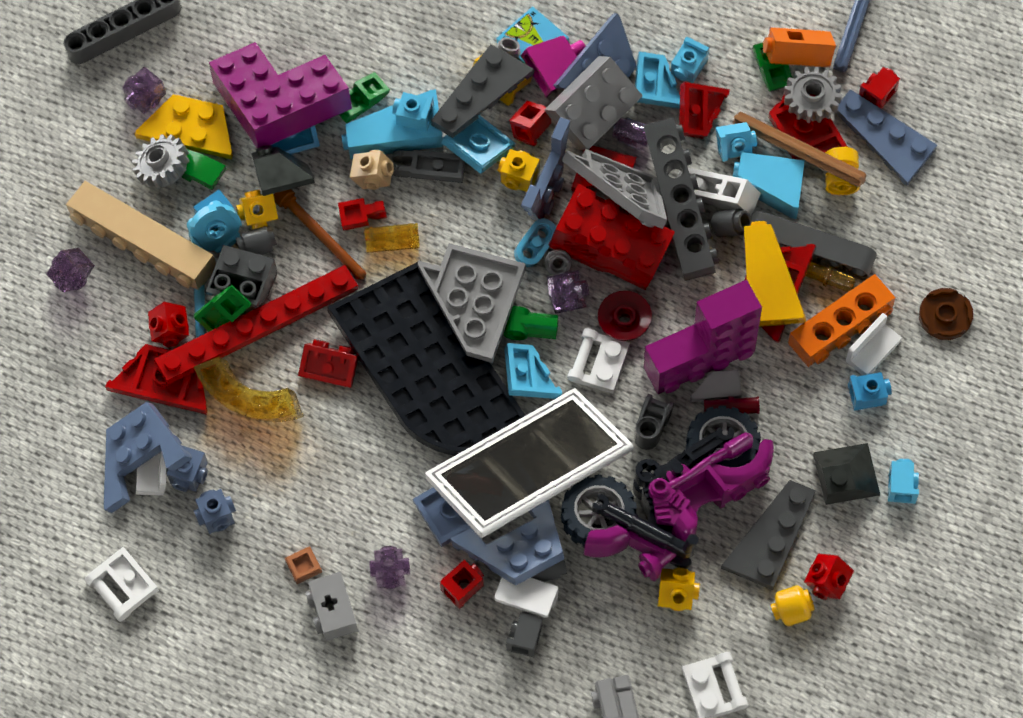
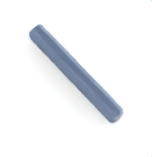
M870 0L854 1L834 61L833 68L836 71L845 72L847 70Z

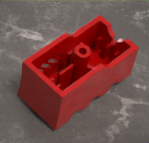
M578 184L548 246L554 250L561 249L566 251L572 259L592 269L611 273L646 290L675 231L665 226L663 229L656 226L653 228L647 227L610 199L605 200L597 196L596 192Z

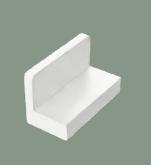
M884 313L875 320L848 350L846 363L861 375L871 374L902 340L900 335L886 325L887 315Z
M162 451L136 468L135 495H164L166 465Z
M501 578L494 600L547 618L551 607H555L559 587L533 578L514 585Z

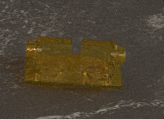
M418 223L369 227L364 230L367 253L420 248Z

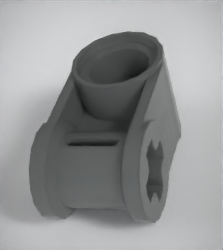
M651 394L647 395L635 427L634 439L639 448L650 450L656 447L673 412V402L667 404L654 399ZM648 430L653 432V435L645 436L641 432Z

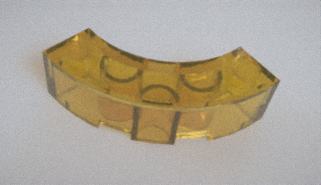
M220 357L194 366L198 378L209 394L226 408L238 414L263 422H286L304 417L295 391L289 388L277 391L250 389L235 376L228 361Z

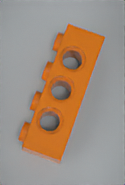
M874 274L790 332L788 344L808 367L815 362L821 364L829 357V352L835 348H844L851 341L852 336L857 333L863 334L882 313L888 317L893 312L896 297ZM866 305L870 308V310L864 311L861 310L858 306ZM846 320L849 322V325L843 326L837 321ZM822 334L827 336L828 339L823 341L819 340L816 336Z

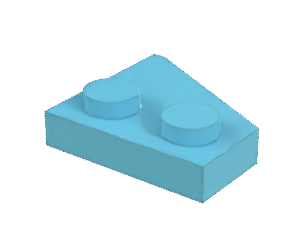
M639 51L635 87L643 96L637 102L680 109V95L676 88L677 82L674 75L669 71V64L665 55Z
M506 344L504 354L510 396L556 399L562 395L561 388L559 386L555 387L549 378L550 371L540 360V355L533 345Z

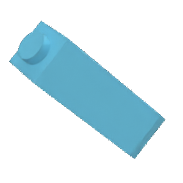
M741 152L740 162L735 161L733 177L747 179L761 193L758 200L792 219H797L805 160Z

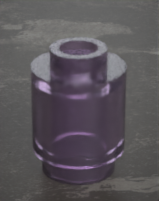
M628 117L625 119L620 118L615 123L612 137L617 138V142L638 150H642L644 146L648 147L643 125L647 124Z

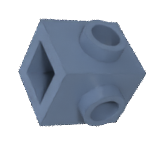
M182 446L191 454L192 460L174 472L166 469V473L173 488L183 492L188 490L196 492L199 484H203L206 480L208 461L205 452Z
M221 489L216 491L208 490L195 499L198 509L194 510L195 516L200 526L206 525L209 534L223 531L230 525L235 524L232 512L236 511L230 496L224 497Z

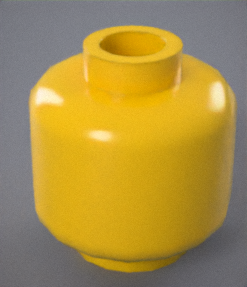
M798 585L776 592L775 603L771 604L775 619H781L786 626L808 621L811 618V612L815 611L809 590H803Z

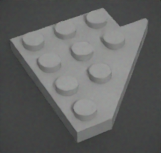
M585 149L582 157L566 151L562 161L585 178L588 183L597 187L616 204L639 219L643 225L651 228L656 226L663 229L667 217L657 177Z
M449 243L441 266L418 261V269L466 355L493 363L522 282L526 264Z

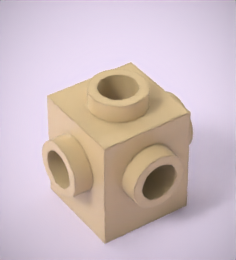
M379 150L353 154L349 178L362 189L377 190L379 187L390 186L391 176L394 172V163Z

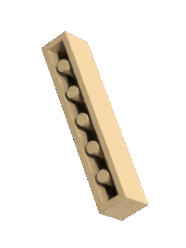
M87 181L81 184L66 203L70 213L69 217L80 226L83 224L87 225L98 237L104 238L105 236L112 240V243L120 250L124 251L127 249L131 251L139 261L143 263L150 262L155 265L154 267L165 276L168 274L172 275L185 288L191 286L198 290L214 271L216 262L213 254Z

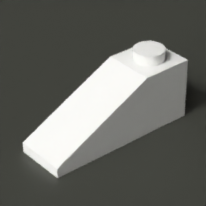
M688 168L689 174L695 173L699 189L694 190L696 199L702 198V202L723 210L742 209L752 216L761 193L747 179ZM681 170L679 171L677 178L681 176Z

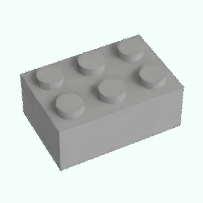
M598 56L544 111L556 125L560 117L570 120L568 139L577 149L589 150L643 95L611 57Z

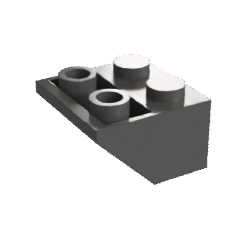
M223 245L206 289V294L216 296L233 285L251 302L252 307L258 308L269 296L277 274L274 258Z

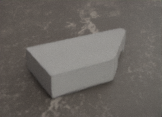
M738 370L711 372L692 394L690 401L702 402L704 400L728 399V396L741 398L742 392Z

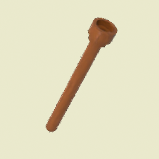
M292 189L274 193L275 203L279 207L289 209L359 280L366 278V271L296 202L297 198Z

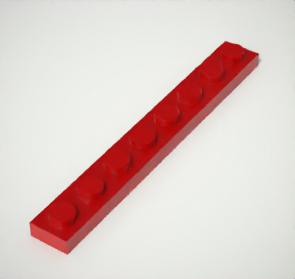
M343 265L236 318L233 322L230 321L155 358V365L166 384L169 385L358 290V284L347 267Z

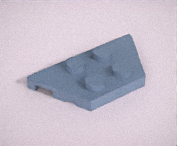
M618 13L610 16L553 85L555 88L565 90L598 56L611 57L627 77L632 74L636 69V63Z

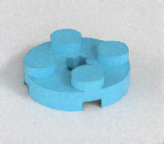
M212 201L187 222L189 238L192 243L206 251L215 250L216 253L221 252L223 245L232 247L236 243V238L240 236L238 231L240 226L242 227V221L237 212L231 206L222 204L220 201ZM218 225V231L211 230L212 227Z

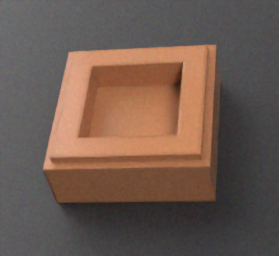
M310 546L285 558L297 584L322 573V569Z

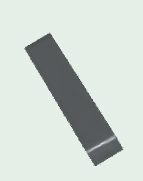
M134 0L69 33L63 43L69 60L74 64H83L176 17L181 12L180 0Z
M755 211L752 213V222L765 221L767 224L772 225L780 247L790 246L793 248L807 246V244L816 245V250L810 264L858 280L869 278L877 253L872 248L765 212Z

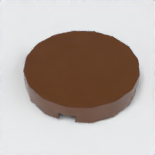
M940 288L931 291L923 299L919 308V321L922 328L930 336L939 340H953L961 337L969 330L973 321V307L970 300L965 295L963 297L959 294L957 290Z

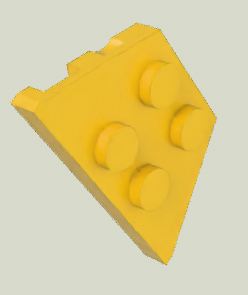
M173 94L135 131L137 139L151 141L153 137L157 141L161 134H164L166 138L171 134L175 139L179 138L186 149L227 159L233 158L224 108L220 104Z

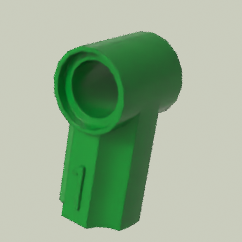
M513 306L503 335L508 339L520 341L527 339V337L556 340L559 315L534 313L525 307Z

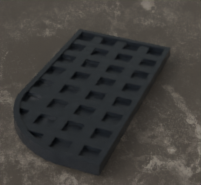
M418 262L328 306L329 315L353 349L355 355L358 356L359 361L409 435L428 448L447 455L456 456L526 416L513 396L509 395L507 387L490 362L466 355L420 273ZM528 431L522 434L521 436L515 438L514 440L489 453V455L503 448L506 445L510 446L526 438L527 436L531 435V433Z

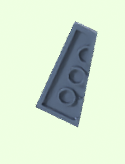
M851 89L841 100L838 111L835 112L856 135H859L867 143V146L873 152H876L884 160V164L900 177V181L906 187L937 148V144Z

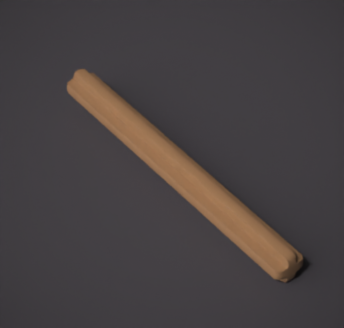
M739 112L734 116L733 124L747 122L750 130L755 131L756 137L857 187L865 183L867 176L865 172L743 112Z

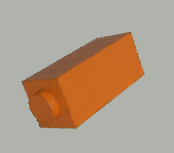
M770 27L769 35L764 38L763 51L767 54L771 64L830 67L836 47L830 31Z

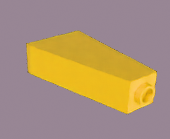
M765 221L751 222V226H744L747 281L762 306L759 327L805 323L806 316L772 225L767 224Z

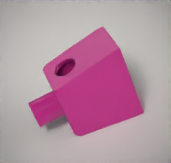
M559 36L526 48L520 56L526 65L534 69L533 77L544 96L548 97L557 90L553 86L586 45L581 40L570 45L565 36Z

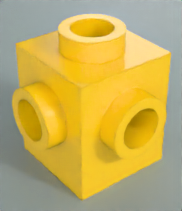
M510 149L507 157H502L498 166L501 183L511 190L519 189L527 192L530 184L534 186L539 175L540 159L532 157L525 151Z
M259 189L245 192V197L239 198L240 205H236V211L241 221H244V225H251L252 229L268 226L267 221L278 219L273 194L263 196ZM258 205L259 211L254 214L253 207Z
M662 568L658 607H667L675 611L692 610L693 600H698L700 583H695V572L684 568H675L674 570Z

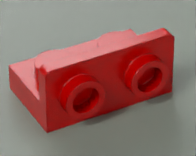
M313 339V343L304 344L298 376L351 388L359 359L351 347L339 345V349L330 348L329 342Z

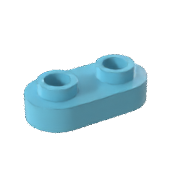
M543 218L533 223L514 250L516 261L525 263L526 267H532L540 261L550 247L548 244L556 229L555 224L551 220ZM539 230L546 234L545 238H541L538 235ZM523 251L530 252L531 258H526L523 255Z

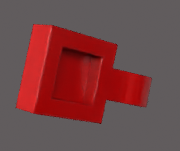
M364 198L338 203L343 231L369 226V218L375 220L387 218L383 201L365 204Z

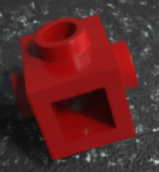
M164 301L148 312L152 342L161 343L166 347H173L189 336L186 306Z
M818 553L804 583L812 589V594L819 599H841L854 570L838 555Z

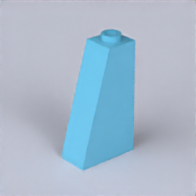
M436 89L418 95L426 98L433 96L434 112L432 118L439 110ZM392 105L345 124L346 134L342 135L343 150H349L350 159H353V154L366 153L370 150H379L386 155L393 154L397 150L413 151L444 147L442 144V131L432 126L431 121L427 132L397 125L396 115L392 113Z

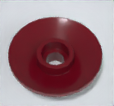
M623 290L608 295L601 302L598 309V323L606 335L619 341H631L641 337L648 330L652 320L651 308L646 299L632 291ZM626 316L629 318V321L621 322L619 319Z

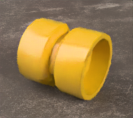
M836 147L825 152L857 169L859 168L858 152L853 148ZM829 172L825 174L826 191L832 195H850L860 189V187Z

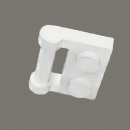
M585 328L581 335V339H583L573 369H570L567 379L574 383L614 394L630 342L615 340L609 336L599 334L593 329ZM592 345H600L591 374H584L583 370Z
M124 547L100 564L84 579L88 586L94 587L114 611V617L119 622L125 620L132 611L159 591L155 583ZM109 574L129 600L122 604L102 580L104 576Z
M723 652L715 657L682 666V672L698 718H715L749 706L746 697L742 696L731 664L733 662L731 652ZM721 666L732 701L724 703L713 668Z

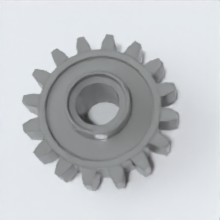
M805 67L803 74L795 71L794 78L789 77L787 86L784 88V104L789 105L788 112L797 115L798 120L804 119L807 123L811 121L820 123L821 119L825 117L830 119L832 112L838 111L842 94H840L841 85H836L837 77L829 78L828 70L819 73L818 67H815L814 72H810L808 67Z
M161 134L159 140L156 141L152 137L149 145L143 143V151H136L135 153L138 159L132 160L135 166L132 171L141 184H146L148 188L154 186L159 189L169 186L181 178L189 162L187 157L189 151L179 138L175 139L171 134L166 138L164 134Z

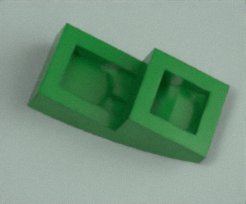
M763 43L753 45L752 49L768 91L771 92L785 88L788 78H793L789 65L771 64L767 54L763 51Z
M375 72L354 82L353 89L349 90L352 109L339 114V116L346 124L354 120L390 93L389 87Z
M187 149L189 151L187 155L189 162L181 178L189 182L194 180L213 190L225 173L226 165Z
M231 285L194 314V319L210 332L229 321L233 322L251 306V302Z

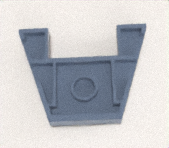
M561 117L551 136V152L536 186L530 184L521 204L524 211L528 212L529 217L535 221L543 219L545 214L550 215L554 205V200H552L554 193H559L563 186L564 178L561 176L564 170V162L562 159L566 151L570 120Z
M145 402L106 429L104 510L113 513L130 501L124 477L161 451L166 469L173 472L192 460L191 454L182 447L180 439L173 435L169 429V424L155 405L149 402Z
M549 500L528 511L534 518L533 520L488 544H485L471 527L450 538L455 549L458 551L462 549L468 553L471 559L476 562L480 560L489 566V570L514 585H518L564 560Z

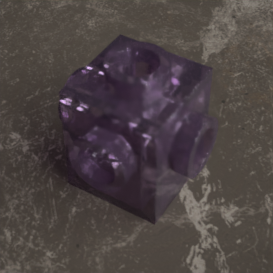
M143 67L135 75L130 76L122 86L126 104L131 109H138L143 114H146L150 109H154L160 103L161 98L166 95L163 81L146 67Z
M79 248L61 250L52 260V265L46 275L62 292L80 290L86 285L87 278L95 265Z
M579 270L547 277L549 297L555 314L587 307L585 296L590 295L587 280L581 279Z
M385 546L380 550H375V560H370L369 565L370 576L376 577L378 588L394 589L399 586H406L405 575L410 574L409 557L404 558L402 548L397 549L395 546Z

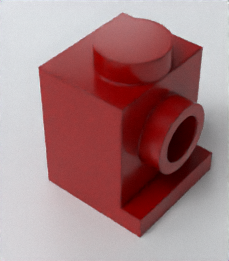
M882 67L877 74L873 73L866 83L863 82L861 84L859 95L882 109L898 90L900 78L893 70Z
M527 100L511 117L509 122L514 139L534 147L538 144L537 139L552 123L551 118L544 111L546 108L544 105Z
M463 560L439 581L440 590L460 610L484 586V579L482 578L484 574L474 563L470 566ZM461 582L469 583L464 589L459 586Z

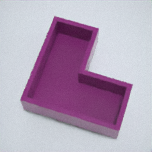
M254 42L209 62L213 84L256 148L272 145L352 109L349 87L326 55H322L278 75L257 43Z
M747 279L697 301L694 325L645 346L643 368L657 394L663 392L667 394L672 393L685 382L690 381L693 383L699 381L705 376V373L712 370L715 372L721 371L730 362L737 359L743 361L753 355L756 349L762 306Z

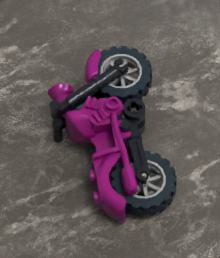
M724 405L715 409L709 407L704 413H698L695 420L691 421L686 437V449L681 454H678L664 465H659L653 459H644L637 464L633 482V493L631 490L628 491L626 489V485L620 481L618 483L614 477L608 476L606 478L602 477L601 474H595L591 478L588 476L571 486V489L565 492L564 500L562 501L561 523L564 524L563 529L567 535L570 534L571 540L575 544H582V548H585V556L596 558L609 557L622 552L628 546L642 552L639 554L640 562L638 567L645 578L649 577L654 582L659 578L662 568L668 563L678 568L692 571V560L690 557L693 556V550L699 541L696 536L698 526L697 511L708 502H714L722 509L726 503L732 500L734 502L739 501L751 490L765 486L770 481L768 475L773 461L774 443L770 439H764L760 443L761 435L760 432H757V424L755 421L752 422L750 420V416L744 412L742 414L739 412L738 408L732 407V409H729ZM634 495L641 500L640 505L648 521L639 518L636 514L637 505L633 500ZM597 497V501L594 503L589 500L590 498ZM584 503L590 510L578 511L580 504ZM591 517V520L586 525L580 518Z

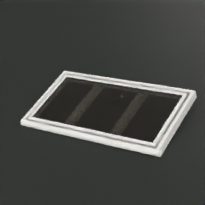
M574 388L427 471L425 477L477 535L483 538L633 451L634 447L618 429Z

